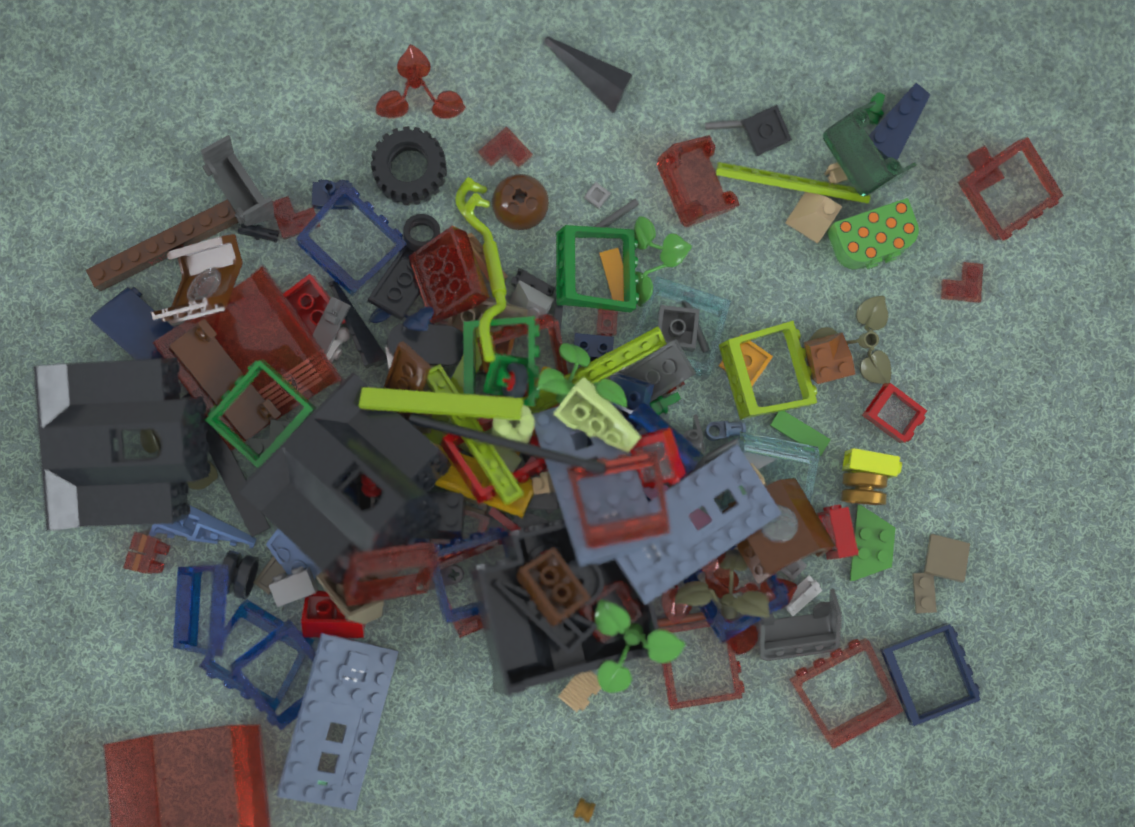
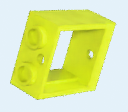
M855 448L845 451L842 471L874 473L887 476L890 479L897 477L902 470L900 456Z

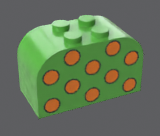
M908 198L834 222L827 230L839 263L848 269L867 267V270L877 267L883 261L885 263L895 261L896 257L901 256L916 241L919 233L918 223Z

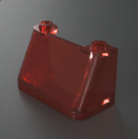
M710 135L675 143L657 159L658 170L680 222L684 227L694 226L740 206L734 192L723 191L712 166L710 158L715 153V144Z

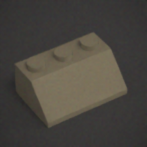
M357 566L349 573L348 578L339 585L325 573L316 575L317 580L348 620L367 624L382 617L384 600Z

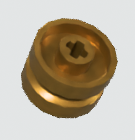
M867 472L843 473L842 483L848 487H855V489L843 490L841 501L867 505H886L887 495L884 492L874 491V489L886 488L888 477Z

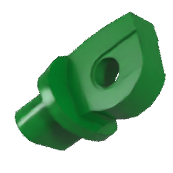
M878 92L871 98L869 107L864 108L863 111L865 113L864 121L878 125L879 118L883 117L884 114L882 110L885 99L884 94Z
M678 392L665 399L659 396L650 402V407L656 417L662 413L666 415L668 413V406L681 400Z

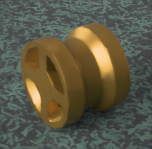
M580 798L573 817L583 818L585 822L589 823L596 803H588L584 798Z

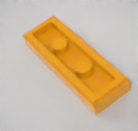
M614 248L600 252L599 255L612 300L624 301L623 263L619 249Z

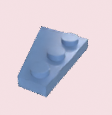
M279 529L276 530L266 543L273 556L288 575L292 574L291 570L303 566V568L310 567L314 579L321 572Z

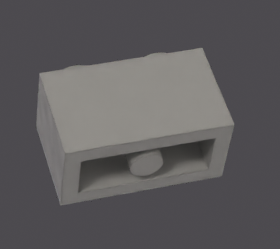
M303 566L291 570L292 574L285 576L282 573L273 577L269 587L277 607L316 593L318 587L310 567L303 568Z

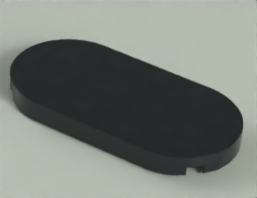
M401 323L395 326L387 337V349L393 357L398 343L402 341L429 365L451 366L460 361L464 355L463 333L453 326L428 324L427 331L407 329Z

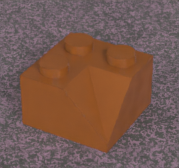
M842 332L804 342L808 365L812 371L811 378L815 383L821 384L856 374L852 354Z

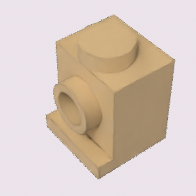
M549 472L540 473V477L532 478L534 494L555 492Z

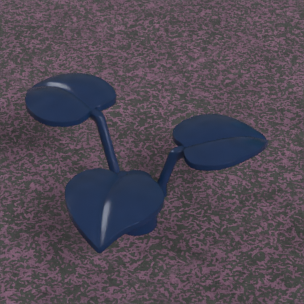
M442 280L426 287L420 296L422 300H425V307L410 316L406 314V320L403 323L404 327L411 330L427 331L428 324L435 325L432 321L434 309L429 307V302L440 297L451 281ZM377 307L371 314L368 322H383L391 314Z

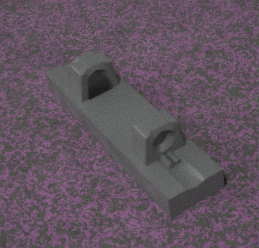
M331 297L298 365L308 358L310 362L299 368L300 370L313 363L314 366L305 372L307 373L316 368L317 370L310 374L314 375L319 371L351 307L350 305L335 297Z

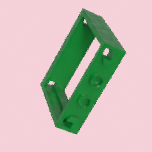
M265 360L255 361L248 367L249 372L245 376H240L234 384L236 386L232 391L228 390L221 397L223 401L218 406L215 405L210 409L209 417L206 419L215 430L257 468L317 409ZM264 370L302 404L304 408L260 456L223 423L220 417Z

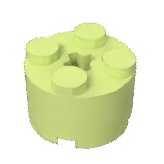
M523 406L521 420L494 418L492 434L529 443L534 429V417L527 406Z

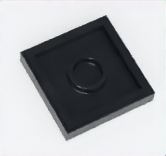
M777 105L741 121L756 157L792 140Z

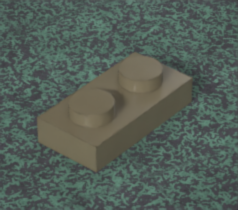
M912 573L915 613L937 612L934 575Z

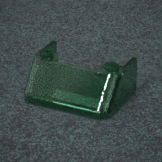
M875 101L855 109L823 133L824 142L855 190L862 196H868L896 182L917 166L914 162L902 168L900 162L894 158L884 160L865 131L864 127L870 122L867 112L877 104Z

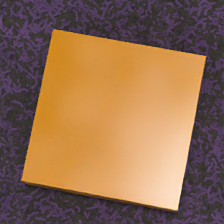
M752 341L740 344L751 386H753L773 356ZM722 360V362L719 364V367L725 370V366Z

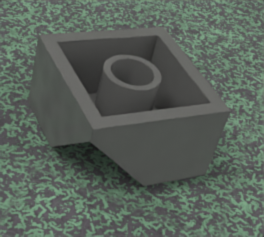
M660 305L657 326L660 328L666 343L668 344L677 339L683 351L693 352L696 348L700 310Z

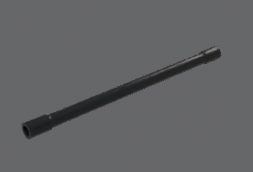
M413 412L409 418L411 425L442 431L581 468L600 475H604L607 463L584 459L432 419L429 416Z

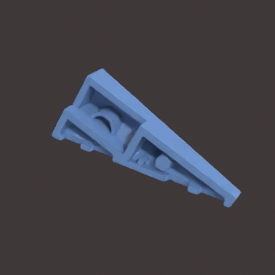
M191 505L189 518L173 524H153L149 533L151 536H155L157 533L167 534V538H174L175 535L185 536L190 541L218 544L219 540L230 541L231 546H236L237 542L248 544L249 548H253L256 542L255 537H251V535Z

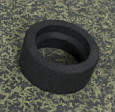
M427 214L411 216L403 227V239L406 246L418 253L432 251L440 240V225L437 220ZM425 225L433 230V237L427 241H417L411 237L410 231L413 227Z

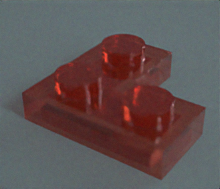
M507 126L478 151L480 156L491 167L504 155L518 168L533 156Z
M985 145L966 156L975 173L963 179L960 183L969 198H972L1005 178Z
M289 196L273 201L274 215L284 240L321 227L313 207L295 213Z
M964 262L962 265L961 281L943 279L941 299L980 303L984 264Z

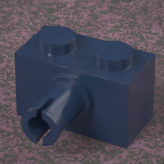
M320 179L318 182H313L312 206L314 209L353 210V184L349 183L348 180L332 182Z

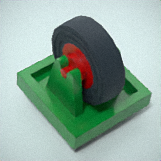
M494 353L495 359L490 363L483 391L487 394L508 398H522L528 382V358Z

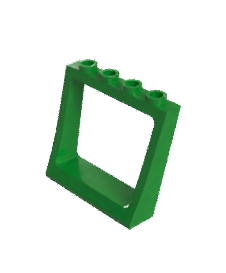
M565 225L556 232V305L588 307L628 313L634 311L639 301V294L636 293L639 277L635 275V268L638 265V257H635L638 240L634 238V229ZM575 238H611L622 240L624 301L576 293Z
M536 317L492 319L489 327L517 324L528 325V398L524 400L523 406H536V398L540 397V389L536 386V378L540 376V368L536 366V357L540 355L539 345H536V337H539L540 334L539 325H536ZM480 320L463 322L464 394L476 395V330L479 328Z

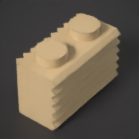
M592 671L575 675L558 697L574 711L577 712L579 709L583 711L590 703L587 700L592 693L596 695L601 689L598 676Z

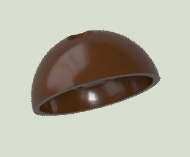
M514 174L506 177L497 185L492 196V208L496 218L504 226L513 230H527L535 227L544 219L549 207V197L545 187L539 180L527 174Z

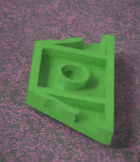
M857 505L854 528L859 555L852 556L849 581H855L892 567L896 528L862 505Z

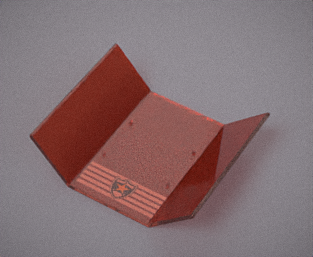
M263 265L250 277L233 288L225 311L186 320L153 342L163 358H175L177 356L169 347L170 344L205 319L217 334L214 338L244 375L249 372L248 367L255 361L265 360L307 399L343 380ZM177 357V362L180 365L179 380L191 397H203V401L206 403L204 415L208 418L210 409L216 404ZM264 370L251 383L264 400L269 398L281 413L274 420L279 419L300 405L291 394ZM223 414L220 417V420L223 423H225L234 433H236L244 442L247 441L240 435L236 428ZM270 422L266 424L263 428H261L258 432H260L262 429L270 425ZM217 431L230 451L234 450L235 447Z
M261 724L210 727L155 734L103 744L111 827H271Z

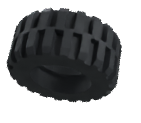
M405 126L402 131H398V128L393 129V134L389 135L386 133L383 135L384 140L382 142L378 141L375 145L376 151H372L371 157L373 161H371V169L375 182L387 198H392L393 202L399 203L400 201L403 202V205H410V202L419 205L421 204L420 201L424 199L427 202L431 199L430 196L432 194H438L439 187H443L445 183L444 177L447 176V163L444 151L440 147L438 140L432 138L431 134L427 131L421 132V128L414 127V130H410L409 126ZM417 151L423 154L427 160L425 173L419 179L410 182L396 179L391 171L393 160L402 152Z

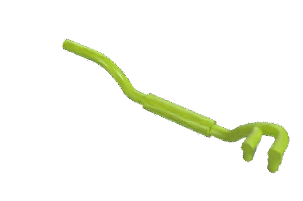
M467 177L459 187L455 201L462 216L484 239L482 245L491 292L496 300V305L490 307L482 315L479 332L484 360L491 362L495 357L489 326L491 320L505 310L507 291L497 243L493 240L490 229L474 215V208L476 206L488 208L490 202L482 199L477 193H474L467 203L465 202L468 191L484 194L487 192V187Z

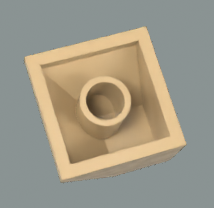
M805 192L785 223L818 244L842 206L826 196Z

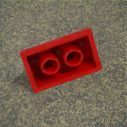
M316 591V593L305 597L301 618L303 637L320 638L322 633L344 638H364L366 624L348 620L327 591Z

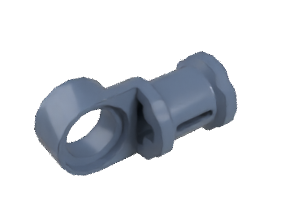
M740 420V422H711L707 425L704 434L710 441L729 438V436L745 437L746 424L744 420ZM716 427L719 430V435L712 436L709 433V428Z

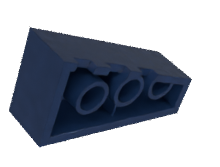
M916 82L862 143V146L889 169H892L931 94Z

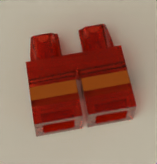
M134 531L129 549L135 551H128L123 569L145 574L163 573L165 563L155 560L157 554L168 555L171 546L162 542L160 538Z

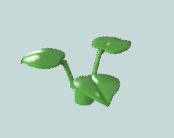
M643 216L638 217L634 225V238L638 240L637 248L645 250L649 245L662 250L660 259L664 264L649 269L643 274L639 271L635 272V275L639 277L638 284L636 285V293L639 294V301L637 303L639 307H642L650 299L653 292L652 280L647 275L664 267H676L682 263L692 248L691 244L674 233L666 236L663 246L654 244L652 240L656 236L655 227L649 219Z
M563 343L559 347L560 355L566 361L574 363L569 379H564L562 373L551 368L543 370L538 379V389L558 393L556 401L559 404L563 402L575 386L571 382L578 364L587 367L590 363V357L584 349L569 343ZM601 379L600 383L594 382L592 384L596 387L595 390L600 396L626 408L625 393L617 383L608 379Z
M599 600L595 616V624L598 626V630L610 636L617 634L618 631L625 633L624 639L627 642L618 665L612 660H607L598 670V682L605 692H620L627 689L631 684V672L626 667H622L630 645H636L642 640L645 648H649V657L659 663L670 662L683 651L685 641L680 640L666 630L653 631L649 635L647 643L645 634H642L643 628L637 623L630 624V617L624 609L609 601Z

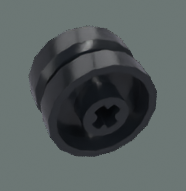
M229 550L223 559L218 574L217 593L230 595L234 592L236 598L247 600L254 586L253 582L258 572L259 558L252 555H246L242 558L240 552Z
M578 559L566 561L565 564L591 598L585 604L593 602L599 597L603 589V577L600 569L596 564L580 567Z

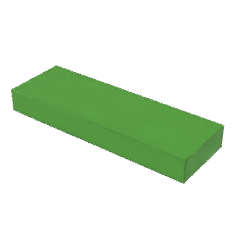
M785 411L777 412L769 425L818 456L823 454L831 440Z

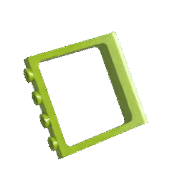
M794 321L728 339L719 344L740 420L811 406L817 403V388L815 385H812L810 379L812 371L806 365V351L800 345L799 339L801 334L795 328ZM782 332L786 339L803 399L758 407L740 344Z

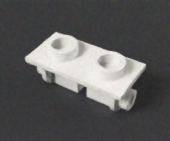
M809 575L780 600V603L794 616L823 590L820 588V584Z

